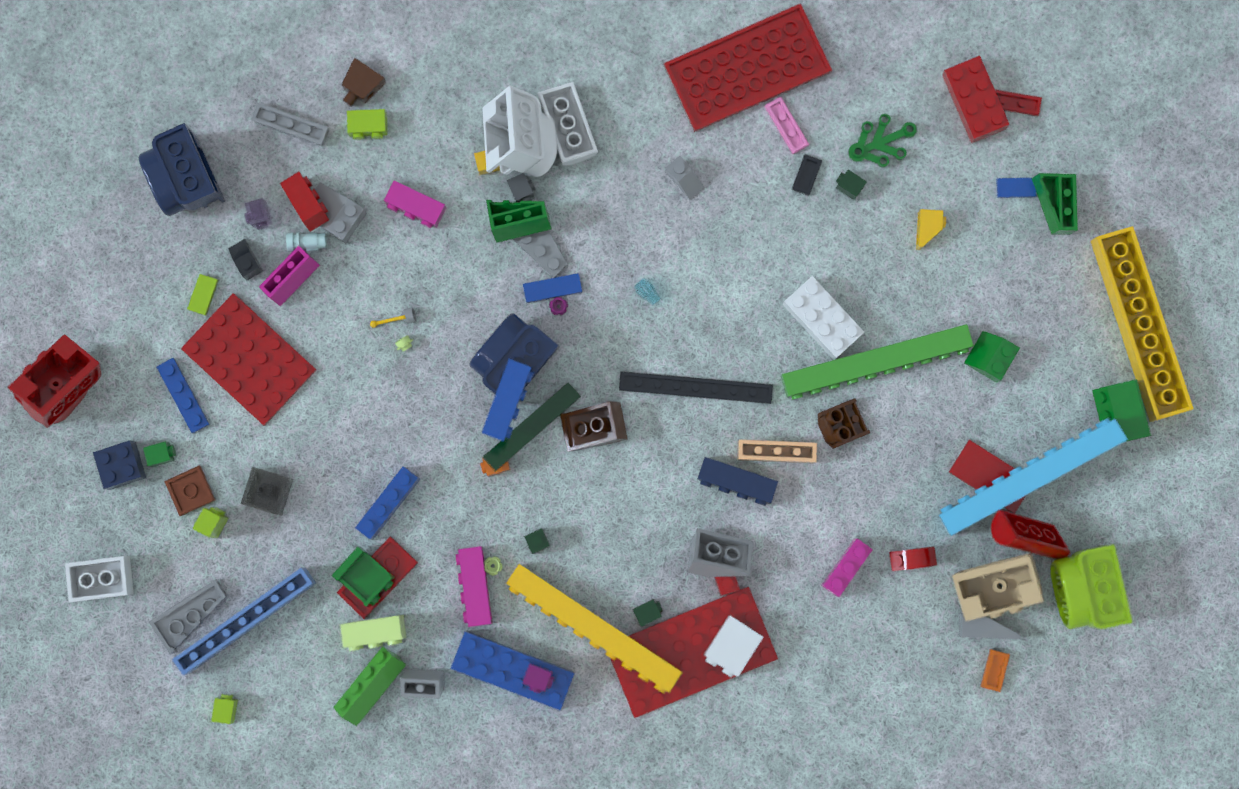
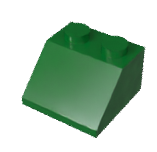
M982 331L964 364L998 383L1004 377L1020 347L1002 337Z

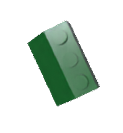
M1137 379L1092 390L1099 421L1101 422L1107 418L1110 421L1116 419L1127 438L1124 442L1151 436Z

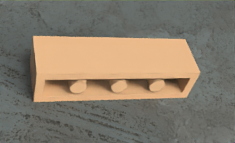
M738 440L737 460L816 463L817 443Z

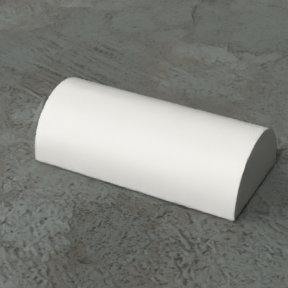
M574 82L537 92L543 112L550 120V116L554 119L557 151L562 165L569 166L594 157L598 150Z

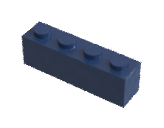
M704 457L697 480L701 481L700 485L711 488V485L719 487L718 491L727 494L732 491L737 493L736 497L745 500L750 497L756 499L755 503L766 506L767 503H772L778 484L776 480Z

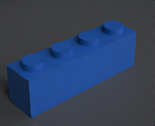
M511 359L508 360L481 433L501 441H505V438H510L513 427H510L513 419H517L520 411L517 408L519 401H524L527 393L524 387L526 382H531L534 374L531 371L532 367Z
M403 466L355 528L368 539L373 540L416 486L420 478Z

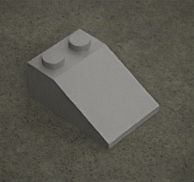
M320 182L315 190L320 196L318 202H323L328 209L326 215L329 221L319 227L346 244L367 212L347 197Z
M697 528L691 540L687 573L704 577L749 576L753 541Z

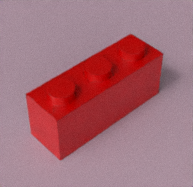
M298 171L280 183L300 219L310 232L329 221L326 215L328 209L323 202H318L320 196L315 189L311 190L310 187L313 185L307 176L303 177Z

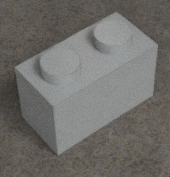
M405 669L401 676V697L440 699L444 690V671Z

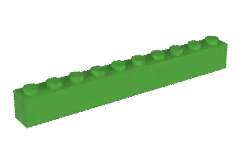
M965 324L784 373L781 375L786 397H792V400L802 398L803 393L810 392L813 395L822 392L821 389L825 387L832 390L839 388L840 383L847 382V385L859 382L858 378L865 377L866 380L876 378L877 373L884 372V375L896 372L895 368L902 367L903 370L913 368L914 363L921 362V365L931 363L932 358L939 357L940 360L951 357V353L965 354L974 345L968 325Z

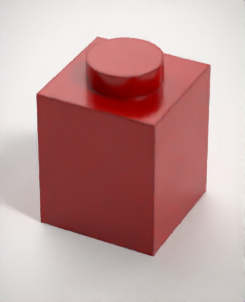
M736 576L714 577L720 596L740 590Z

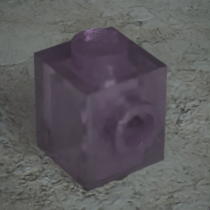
M263 198L245 203L247 213H244L247 224L257 228V230L267 228L268 224L272 223L267 202Z

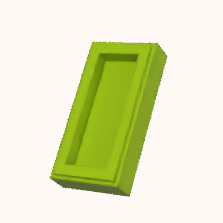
M199 274L187 310L206 316L219 280Z

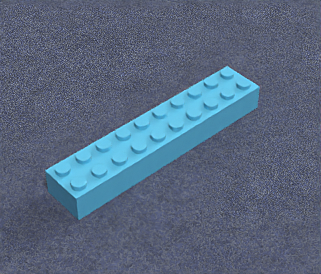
M1107 418L1097 423V428L1093 431L1091 428L1086 429L1078 434L1080 438L1074 440L1072 437L1061 443L1062 447L1057 450L1054 447L1043 453L1045 457L1041 459L1035 457L1026 462L1027 467L1022 469L1019 466L1009 472L1010 476L1007 478L1000 476L991 481L993 483L992 486L987 488L984 485L975 490L976 495L972 497L966 495L958 499L959 504L954 507L949 504L940 509L942 513L939 514V517L949 535L952 536L1126 441L1127 438L1116 419L1110 421Z

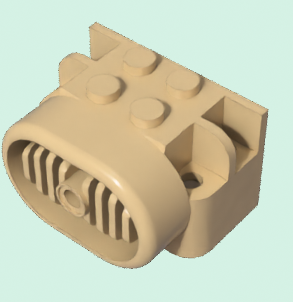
M1032 553L997 560L962 570L952 575L965 621L989 615L990 618L1002 616L1005 611H1009L1010 614L1022 611L1021 609L1025 606L1044 602L1041 581Z

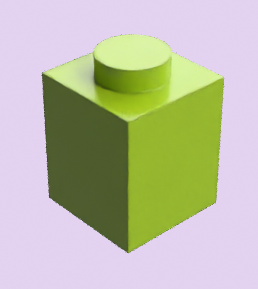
M221 694V697H216L214 699L211 722L233 724L238 699H233V695Z

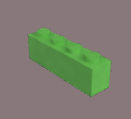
M382 646L333 708L341 718L358 726L406 664L399 656Z

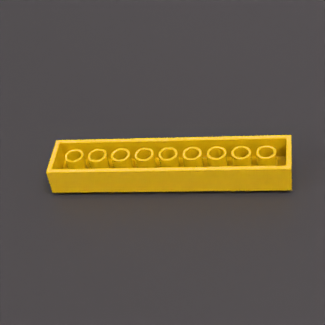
M1133 226L1095 237L1090 242L1135 379L1138 381L1149 421L1153 422L1193 410L1194 408Z

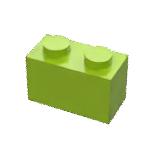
M385 109L347 111L348 135L353 137L354 140H362L364 136L382 139L384 135H388L387 113Z
M217 507L203 508L192 529L208 538H218L229 518L225 516V511Z

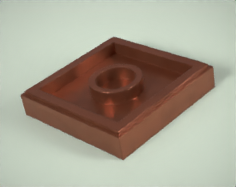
M201 465L164 481L179 516H183L216 500Z

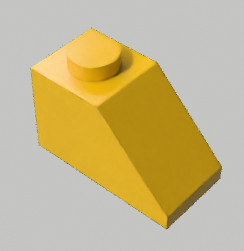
M919 210L916 250L923 248L945 228L946 216H943V210Z

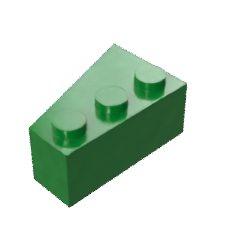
M486 200L490 227L496 243L552 229L549 213L544 201H521L520 203H514L509 200H503V202Z

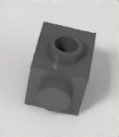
M524 173L507 180L516 203L532 201L531 198L534 197L533 191L536 189L532 180L528 181Z

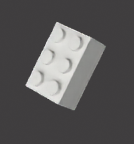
M130 556L65 563L69 602L134 595Z

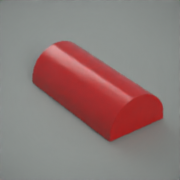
M998 510L992 520V537L1000 545L1055 560L1066 558L1071 554L1068 546L1053 524L1004 510Z

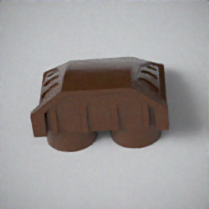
M856 398L818 413V426L825 442L832 449L870 434V430H867L856 405Z

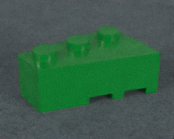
M1039 173L1031 179L1051 235H1070L1078 231L1076 174Z

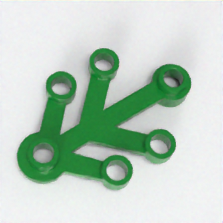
M882 114L878 119L879 125L873 141L865 145L868 134L873 130V124L870 121H866L862 124V132L858 142L850 146L848 155L855 162H861L865 159L884 168L889 164V158L886 155L879 157L869 152L876 149L895 156L897 160H903L907 154L904 148L896 149L886 144L902 137L912 138L917 132V127L914 123L907 122L900 130L882 137L886 126L891 120L888 114ZM882 117L887 118L888 122H887V123H883V122L881 121V118H882ZM869 125L871 129L865 130L864 126ZM906 127H912L913 131L908 132ZM856 149L861 150L860 155H857L855 153ZM902 151L904 155L900 157L897 155V152ZM880 159H885L886 164H881Z

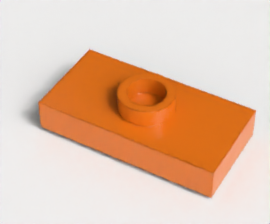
M992 649L989 650L980 687L1001 692L1010 654Z

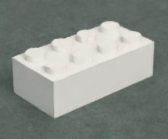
M813 276L782 304L833 360L864 333Z

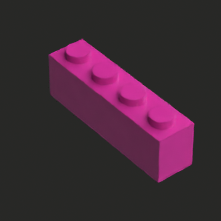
M483 546L458 549L459 554L455 556L456 564L460 565L461 573H458L459 585L463 584V592L460 593L461 603L465 604L466 611L463 612L464 623H468V627L492 624Z

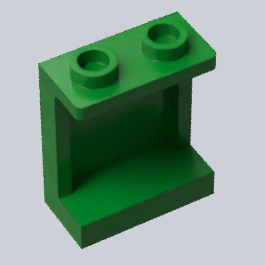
M357 546L331 575L358 597L366 607L374 606L381 598L379 596L383 590L388 591L394 584L392 580L395 578L361 546Z

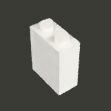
M729 615L704 653L707 657L705 661L714 667L717 664L724 668L722 672L731 678L733 675L738 677L763 637Z

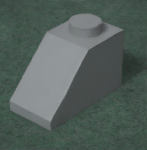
M681 156L677 157L665 168V173L689 200L704 189L693 169Z

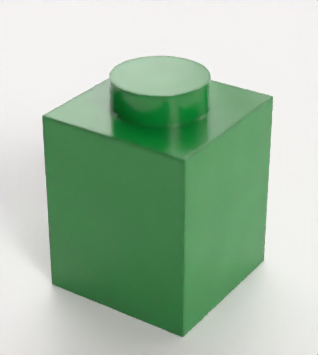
M165 441L143 447L147 466L149 467L175 461L173 456H176L174 446L170 445V442Z

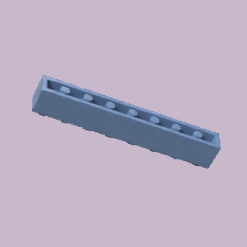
M300 568L172 659L182 675L190 674L316 584L315 580L306 568Z

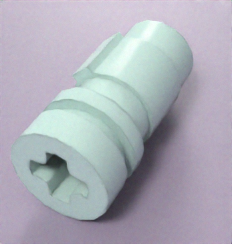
M286 233L287 251L293 252L298 245L302 249H306V251H318L321 248H326V233Z

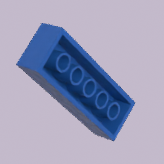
M465 631L450 668L560 711L575 674L571 670ZM530 663L552 671L551 676L554 677L551 688H546L545 692L541 690L540 693L529 690V685L523 684Z

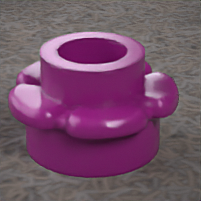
M555 297L554 300L550 301L549 308H551L552 314L563 315L566 313V308L568 307L566 300H563L562 297Z

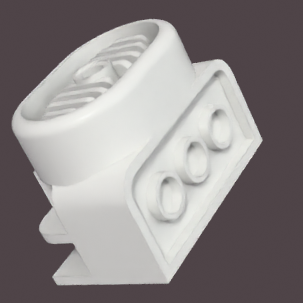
M510 85L482 108L486 170L490 173L500 165V171L505 175L515 170L534 177H540L549 171L556 158L557 138L555 122L551 116L550 120L545 113L541 112V104L536 96Z

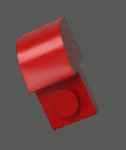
M935 546L889 552L892 571L937 566Z

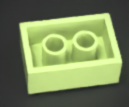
M404 615L340 624L343 648L349 647V651L363 649L364 645L367 644L368 648L383 646V642H388V645L400 644L402 639L407 638Z

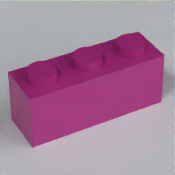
M393 181L384 199L387 208L397 213L400 210L404 212L406 218L413 221L417 218L421 220L423 226L430 229L432 226L437 228L446 210L445 204L397 181Z
M298 245L259 288L271 300L281 306L320 265Z
M854 538L821 586L836 597H840L873 549L859 539Z

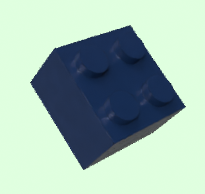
M129 440L93 452L103 489L112 490L146 478L135 441Z

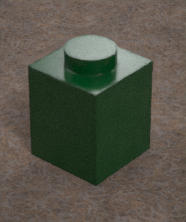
M849 169L845 174L841 172L835 181L838 183L836 189L854 201L867 183L866 180Z
M542 528L524 536L532 554L550 547V543Z
M653 599L632 609L641 627L662 617L660 613L663 612L659 601L654 602Z

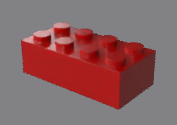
M980 55L944 70L942 74L971 143L1008 128L1010 124Z

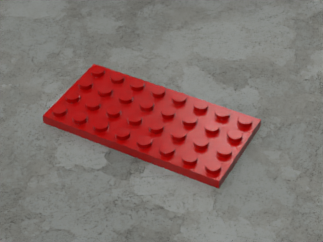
M801 3L664 63L666 72L694 132L832 72L831 66Z
M749 586L628 636L682 672L672 690L662 693L654 687L656 683L650 679L648 682L638 677V671L635 669L629 671L623 667V661L616 658L615 661L611 659L634 718L731 679L730 676L722 672L723 667L718 664L714 667L705 661L707 657L704 655L729 615L763 637L739 675L778 659Z

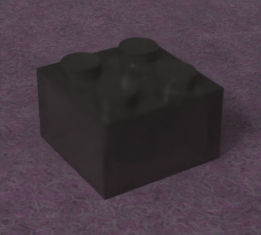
M252 467L240 504L282 516L293 478Z

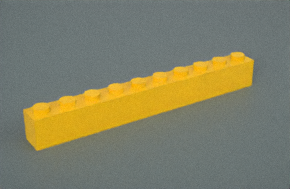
M518 564L506 582L510 586L508 590L517 596L519 593L526 596L524 599L532 606L535 604L542 607L540 611L549 617L551 615L557 617L558 620L556 622L566 628L568 625L574 629L573 633L581 639L584 636L590 639L589 644L599 650L600 647L607 651L605 655L614 661L616 658L623 661L622 666L629 671H632V669L638 671V677L648 682L650 679L656 683L654 687L660 692H670L681 676V671L522 565Z

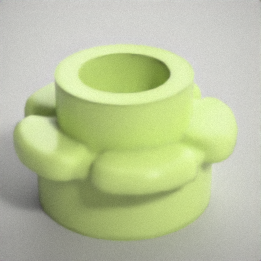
M406 335L395 342L398 347L397 350L401 349L403 352L412 347L411 342L413 339Z
M488 557L484 561L486 573L494 576L502 570V563H500L498 557Z

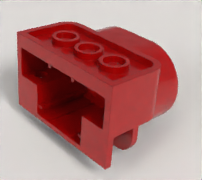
M64 334L47 351H42L33 364H28L23 369V373L7 388L14 394L15 400L23 406V409L35 421L48 428L65 420L83 400L88 390L100 379V363Z

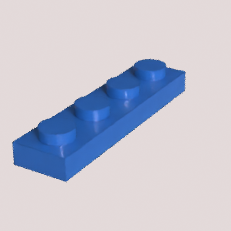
M171 358L158 365L156 368L191 433L193 434L210 425L175 358Z

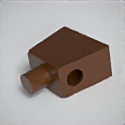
M354 58L342 82L343 89L348 92L342 101L350 107L353 106L357 99L366 104L385 85V78Z

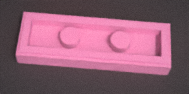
M782 97L764 106L792 155L809 146L808 141Z

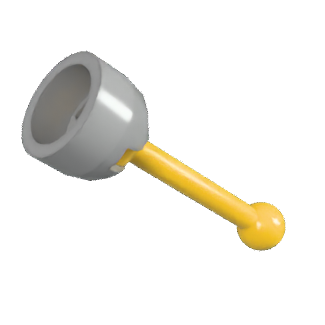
M413 307L404 309L401 316L380 321L372 320L370 326L375 328L377 325L401 319L405 323L416 322V316L413 317V314L415 315Z

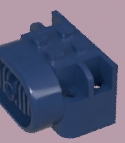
M185 123L155 136L152 140L153 148L139 154L138 159L143 174L157 204L165 215L172 216L185 209L192 211L200 207L207 208L209 203L216 200L222 203L226 202L196 134Z
M511 313L473 356L469 366L483 377V384L496 395L509 359L532 367L531 371L534 372L533 379L560 346L534 325H528L516 314Z

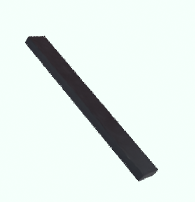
M620 371L619 391L765 404L772 403L773 385Z

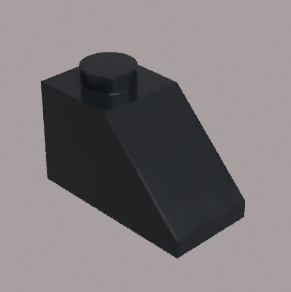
M245 239L228 248L233 262L244 279L249 280L263 272L262 267Z

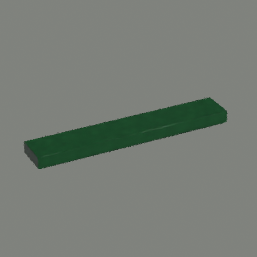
M569 383L565 384L512 431L510 438L500 441L482 458L496 472L581 396Z

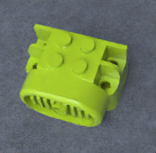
M1099 545L1098 547L1074 552L1071 557L1052 561L1050 565L1052 586L1057 608L1066 628L1076 629L1088 626L1096 629H1106L1133 623L1115 545Z

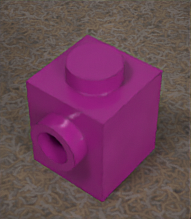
M530 663L523 684L529 685V690L540 693L541 690L545 692L546 688H551L554 677L551 676L552 671Z

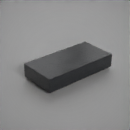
M804 154L792 187L793 191L810 196L822 160Z

